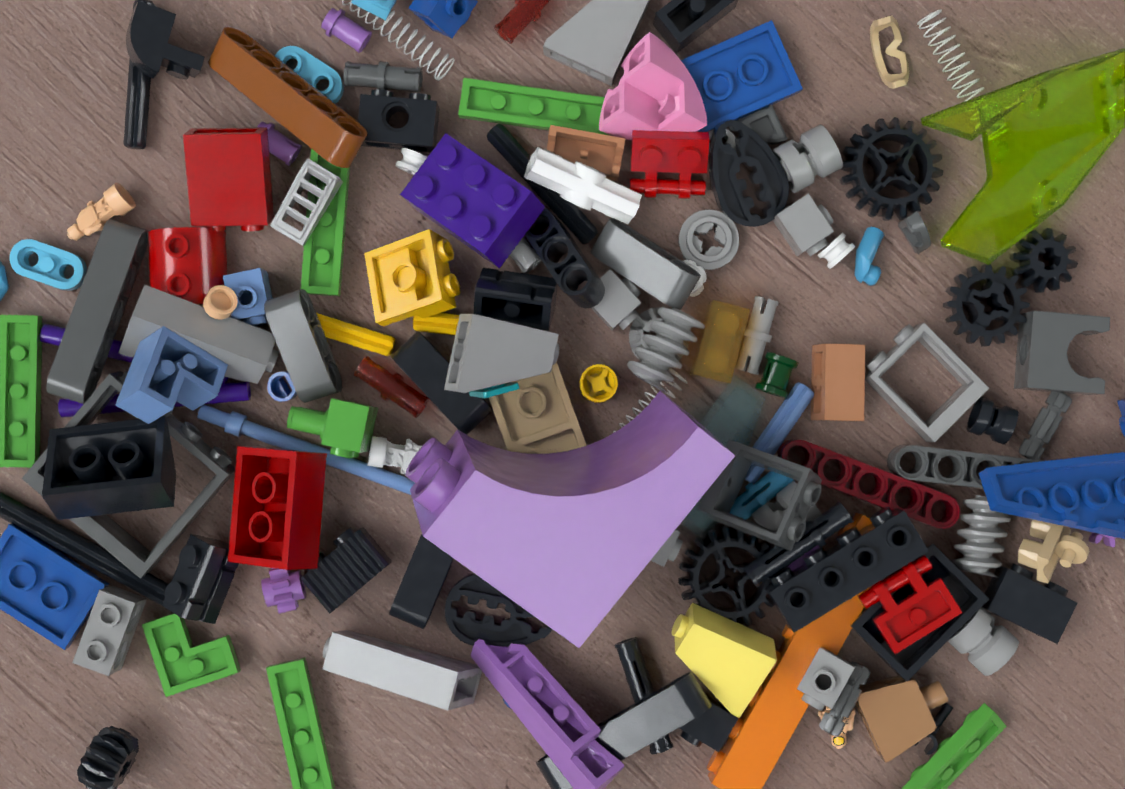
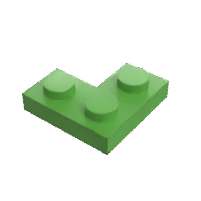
M175 613L142 624L165 697L241 671L230 635L193 646L185 619Z

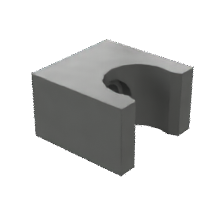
M1030 311L1021 314L1027 320L1026 323L1019 324L1014 389L1054 391L1082 395L1105 394V380L1099 377L1087 378L1077 374L1068 362L1067 351L1069 343L1078 334L1087 336L1109 331L1110 317Z

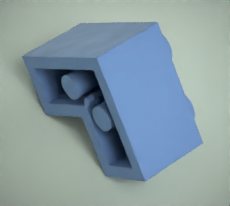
M162 326L139 342L115 405L148 424L173 410L176 401L193 411L218 396L228 364Z

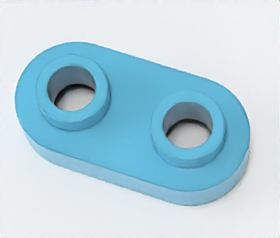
M286 46L275 54V57L284 64L289 59H296L298 64L293 71L316 89L317 83L321 79L329 80V87L324 91H318L335 104L341 99L344 92V84L334 69L297 46Z
M33 239L19 241L10 252L11 267L21 276L66 291L76 290L82 286L87 272V265L76 254ZM36 253L39 258L38 263L31 266L29 264V257L31 254ZM72 265L74 274L71 278L66 279L64 270L67 266Z

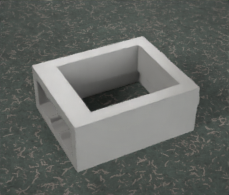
M925 323L915 325L914 327L908 324L893 338L897 344L887 354L882 350L869 361L866 367L870 371L865 375V381L926 442H936L989 387ZM916 341H919L962 385L925 422L881 378Z

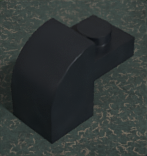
M138 0L126 33V48L133 64L143 74L153 79L159 73L161 66L166 67V73L171 76L186 80L189 76L195 78L201 71L205 57L168 43L176 14Z

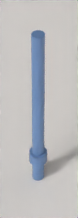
M202 405L199 409L198 419L223 427L226 433L237 437L243 434L286 450L327 453L326 465L411 495L410 489L415 483L407 477L379 467L367 466L368 463L354 458L332 455L329 449L248 421L246 415L235 411L229 414L207 405Z

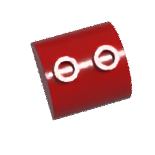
M174 227L148 231L150 287L202 306L208 291L212 287L224 285L223 275H227L226 231L216 232L215 228Z

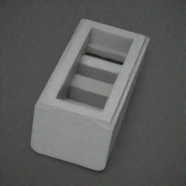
M307 158L270 226L304 246L343 181L335 174ZM314 176L326 183L324 190L310 183V178ZM304 189L319 197L316 204L301 196ZM296 202L312 211L309 218L293 209ZM289 215L304 224L302 231L284 222L286 217Z

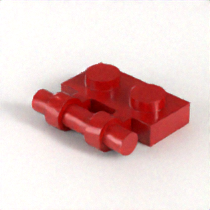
M632 130L631 171L645 172V179L630 178L629 188L644 194V198H656V194L678 195L680 199H690V195H705L706 181L691 180V173H707L709 132ZM657 172L679 173L678 180L657 179Z
M925 555L900 568L899 571L882 581L880 580L870 586V589L858 595L865 609L877 602H880L885 611L872 620L894 654L963 613L941 578L934 580L928 585L922 579L921 575L933 568ZM909 583L915 593L896 604L891 594Z

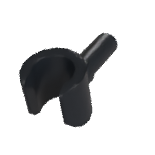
M947 703L943 705L934 718L936 730L926 736L931 738L930 743L924 750L926 755L936 751L938 742L935 735L953 710V707Z

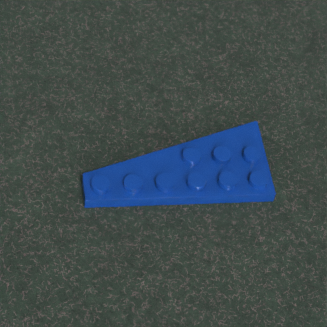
M1125 452L988 467L979 473L991 511L1125 539Z

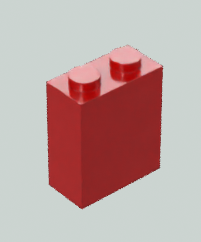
M267 127L191 128L184 133L183 143L191 227L215 228L216 232L226 230V226H241L242 231L263 230L264 225H268L274 218Z

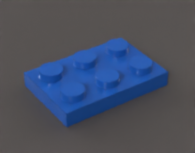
M772 20L681 60L696 83L706 111L707 126L696 132H709L722 121H737L803 90Z
M9 524L0 537V609L63 650L69 648L90 616L99 590L108 587L109 583L34 535L14 524Z

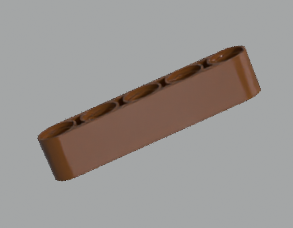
M232 27L223 28L208 61L209 66L326 161L337 167L349 168L367 136L366 129L249 35Z

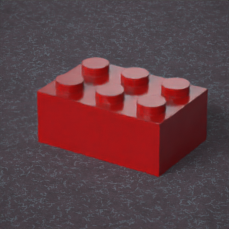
M237 446L228 562L283 570L318 569L327 453Z

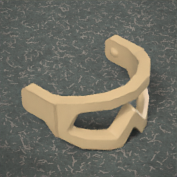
M893 15L874 20L870 27V41L879 75L888 88L894 89L905 86L909 79V67L906 53L897 49L902 42L898 22ZM889 26L892 28L894 40L886 48L885 53L900 59L901 74H888L881 54L879 31Z

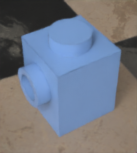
M262 268L223 275L224 285L231 288L238 299L237 307L231 314V318L255 327L267 324L264 303L266 300L273 299L267 271Z

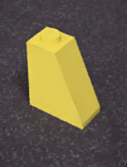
M694 603L690 605L685 615L680 614L674 622L671 634L675 638L676 655L733 716L740 718L777 661L774 639Z

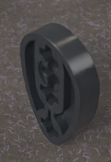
M725 120L717 124L713 130L709 149V174L718 208L730 220L740 225L756 227L771 222L784 209L789 195L788 179L778 158L769 145L756 132L740 121ZM727 127L731 131L739 132V137L735 139V148H732L731 144L722 143L721 138L726 136L725 129ZM742 162L745 166L753 167V172L748 175L749 180L752 184L760 185V189L755 192L756 198L767 203V206L762 209L763 216L761 217L758 214L750 213V208L754 206L753 199L742 194V191L747 188L746 181L736 178V173L740 171L739 164Z
M475 573L459 580L451 589L446 599L445 618L447 625L460 641L468 645L474 646L478 639L485 640L486 645L508 647L511 643L527 645L545 638L552 631L549 626H540L539 631L531 630V623L517 617L527 618L533 617V615ZM461 595H465L468 597V603L472 605H477L480 599L487 600L486 606L488 608L496 609L498 603L505 604V611L511 613L510 618H503L502 623L494 622L495 616L492 614H485L483 619H477L474 610H467L464 615H459L458 608L452 606V602L459 601Z

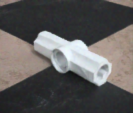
M537 147L527 164L524 175L526 179L559 193L560 197L587 210L593 208L606 216L629 224L640 206L642 196L640 193L606 178L607 175L581 162L576 161L573 163L546 149Z

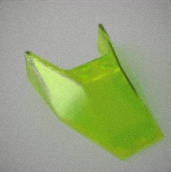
M1119 49L1042 72L921 118V123L924 126L970 141L982 134L987 171L986 182L940 240L942 247L989 265L1067 202L1125 128V49Z

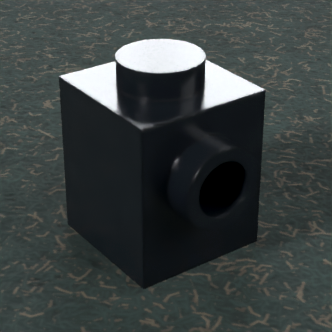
M707 696L712 707L702 715L679 727V729L683 730L680 736L697 747L704 743L719 752L738 718L733 716L725 706Z

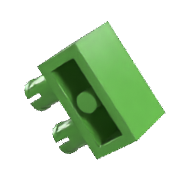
M331 398L329 409L326 412L292 406L287 419V428L320 435L321 445L330 446V454L358 458L359 453L369 452L378 407Z

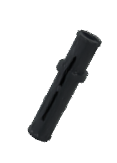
M840 501L814 520L810 521L809 518L805 520L804 534L798 542L794 543L791 551L775 545L759 558L743 567L757 588L817 545L820 548L826 545L825 540L849 523L854 522Z
M633 637L614 644L618 651L634 703L655 692L638 644V638ZM669 734L649 744L652 755L665 752L674 747Z

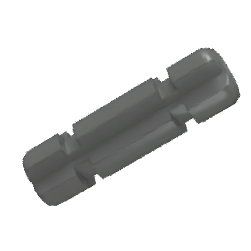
M1051 391L1045 401L1048 404L1047 408H1041L1027 433L1030 435V438H1025L1019 447V453L1027 459L1040 460L1045 451V448L1042 446L1044 443L1049 444L1063 419L1060 416L1061 413H1066L1072 403V399L1067 394Z
M853 661L851 664L856 667L834 707L830 710L829 714L825 712L819 724L822 730L837 737L841 734L846 724L842 722L844 717L849 718L862 692L859 689L860 685H865L870 676L868 668Z

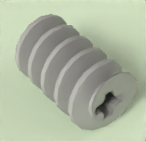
M661 307L658 310V314L664 322L652 321L650 327L657 335L644 334L642 340L649 349L637 347L635 354L641 362L629 361L627 367L644 382L667 393L660 384L661 380L674 381V377L669 373L668 368L681 369L682 364L675 357L676 354L689 355L690 351L684 346V340L696 342L698 339L692 333L691 328L704 329L705 325L679 309Z
M976 495L975 498L963 500V505L973 511L969 514L960 515V519L970 526L966 529L957 530V534L967 541L963 544L954 545V549L964 556L963 558L953 559L951 562L957 568L964 571L998 577L991 573L989 569L1001 567L1002 562L994 558L992 554L1004 552L1005 547L997 543L995 539L1007 537L1008 532L998 527V523L1010 522L1011 517L1005 513L991 511L987 498Z

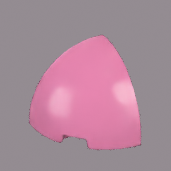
M649 32L623 60L621 67L624 69V76L621 77L619 85L614 89H608L600 113L599 130L611 136L632 140V130L696 132L707 126L704 103L691 74L679 57L662 40Z

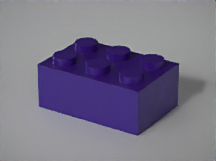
M446 133L400 194L417 211L499 269L545 208L532 191Z

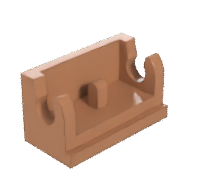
M550 125L547 150L573 163L578 161L607 175L606 178L618 182L626 138Z
M812 345L811 389L814 392V397L811 400V420L864 421L865 345Z

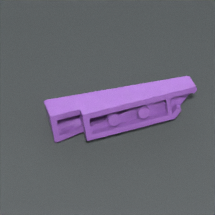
M481 639L474 643L471 652L472 659L574 789H604L625 765L595 741L601 732V729L525 645L513 643L508 647L486 645L485 640Z

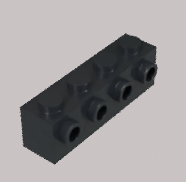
M886 507L869 518L872 522L870 525L860 531L857 527L845 531L836 538L838 541L837 545L827 551L823 547L818 548L803 558L804 565L794 571L790 567L785 568L770 578L772 584L767 586L765 590L790 630L795 633L929 551L904 510L896 508L892 511L890 507Z

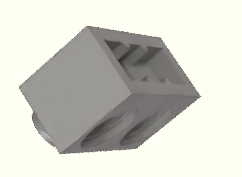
M113 585L100 589L72 663L107 676L121 670L147 598Z

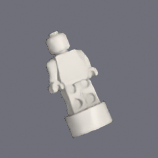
M372 436L367 466L383 468V465L401 467L400 473L405 474L411 460L422 446L415 444L410 439H406L405 445H397L387 441V438Z

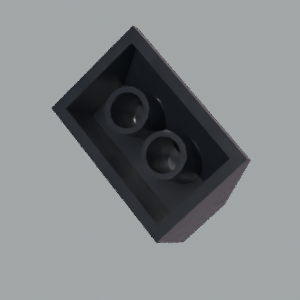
M161 416L150 424L140 419L49 430L42 497L58 520L174 507L176 469L168 421L165 416Z
M933 543L927 547L929 551L923 554L928 558L933 568L922 574L921 577L926 585L941 578L963 613L896 654L892 652L872 620L885 611L880 602L867 608L850 625L867 645L899 677L907 682L989 600ZM908 583L893 592L891 596L897 604L915 592Z

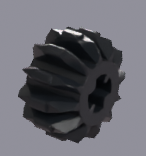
M1046 228L1042 231L1041 235L1038 231L1032 230L1027 233V240H1017L1015 245L1020 252L1011 254L1010 260L1019 262L1020 267L1014 268L1011 274H1024L1020 284L1023 288L1033 284L1035 293L1044 292L1046 287L1053 292L1060 289V281L1064 283L1071 281L1072 276L1067 269L1076 268L1078 263L1075 260L1068 259V255L1074 253L1076 247L1069 246L1065 248L1063 246L1067 235L1060 234L1054 238L1053 230ZM1043 254V259L1049 260V266L1044 267V263L1038 261V256Z
M110 726L101 729L99 734L93 737L91 744L86 747L84 756L80 759L81 764L77 769L78 781L86 785L88 789H117L123 783L126 775L130 773V769L136 761L135 756L139 752L138 739L122 728L118 729Z

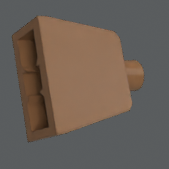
M895 676L860 685L859 689L862 692L855 706L878 756L887 763L936 730L937 727L930 710L947 703L948 697L939 681L919 689L913 677L907 682L901 677Z

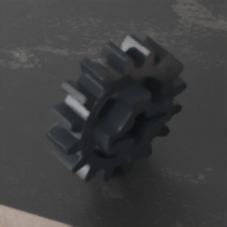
M991 263L982 265L980 272L976 266L967 268L968 278L963 274L954 277L958 287L951 286L946 289L945 292L953 297L952 301L943 303L944 308L952 309V315L945 319L946 323L956 321L958 326L953 333L960 335L966 332V343L972 344L979 338L981 347L990 346L993 338L996 344L1005 343L1004 333L1009 336H1016L1018 334L1014 326L1015 323H1026L1027 319L1020 314V310L1030 307V303L1021 301L1020 296L1025 294L1027 289H1016L1014 284L1019 278L1017 275L1009 278L1004 277L1006 267L1001 266L993 273ZM987 280L986 284L982 286L981 291L968 289L976 281ZM1004 291H1005V293H1006V295H1007V297H1008L1009 304H1007V301H1006L1005 296H1004V294H1003ZM989 298L987 305L992 307V311L984 313L985 306L979 300ZM962 306L966 308V311L969 316L968 320L964 315ZM991 320L1003 321L996 329L985 330Z

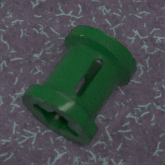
M766 352L765 359L767 364L761 382L756 383L755 389L786 399L788 395L786 388L792 370L798 367L799 362L778 354Z

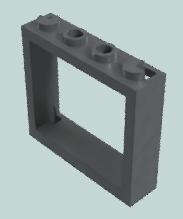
M118 371L110 373L65 427L91 425L113 397L121 391L128 372ZM174 410L163 415L167 418L170 436L216 475L151 552L107 514L70 519L140 579L152 571L235 473L236 469L230 464L232 459L226 452L215 446L212 449L201 439L203 434L194 425L186 421L182 423L172 415ZM47 449L22 478L41 496Z

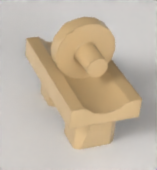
M1032 520L1030 536L1043 539L1044 542L1039 543L1023 539L1018 551V563L1037 569V581L1048 584L1059 559L1060 564L1068 568L1071 567L1072 563L1081 564L1085 562L1090 551L1087 544L1082 541L1083 535L1081 533L1073 532L1070 536L1071 529L1069 527Z

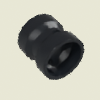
M980 397L975 402L969 415L967 432L975 435H989L992 441L1005 445L1015 430L1019 412L1017 409L1009 406L1002 408L995 406L993 400Z

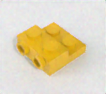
M428 229L364 253L375 323L384 327L415 315L424 319L456 308L455 296L460 294V285L456 276L450 273L448 262L454 259V251L450 242L436 232Z

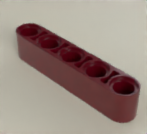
M798 439L787 440L781 444L777 451V457L787 460V453L790 448L799 446L805 453V460L801 466L810 468L822 479L821 485L881 508L890 507L892 511L896 508L904 510L910 519L923 524L945 529L956 524L959 519V504L953 497L813 443ZM834 459L840 465V474L836 479L829 481L823 474V466L827 461ZM866 473L872 474L876 482L875 488L868 494L862 493L859 488V480ZM905 486L910 491L911 499L905 507H899L895 502V493L899 488ZM941 500L946 506V514L942 519L936 521L931 516V507L936 501Z

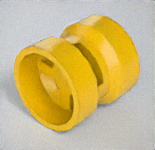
M602 364L592 365L582 373L579 381L582 395L589 401L594 403L605 402L616 393L618 387L617 376L608 366Z

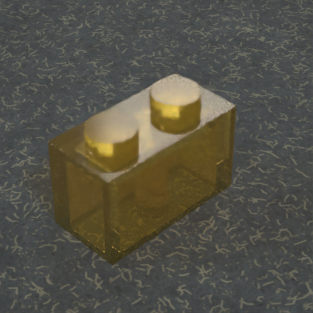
M716 300L709 302L703 323L705 328L701 330L690 376L723 385L731 384L750 309Z

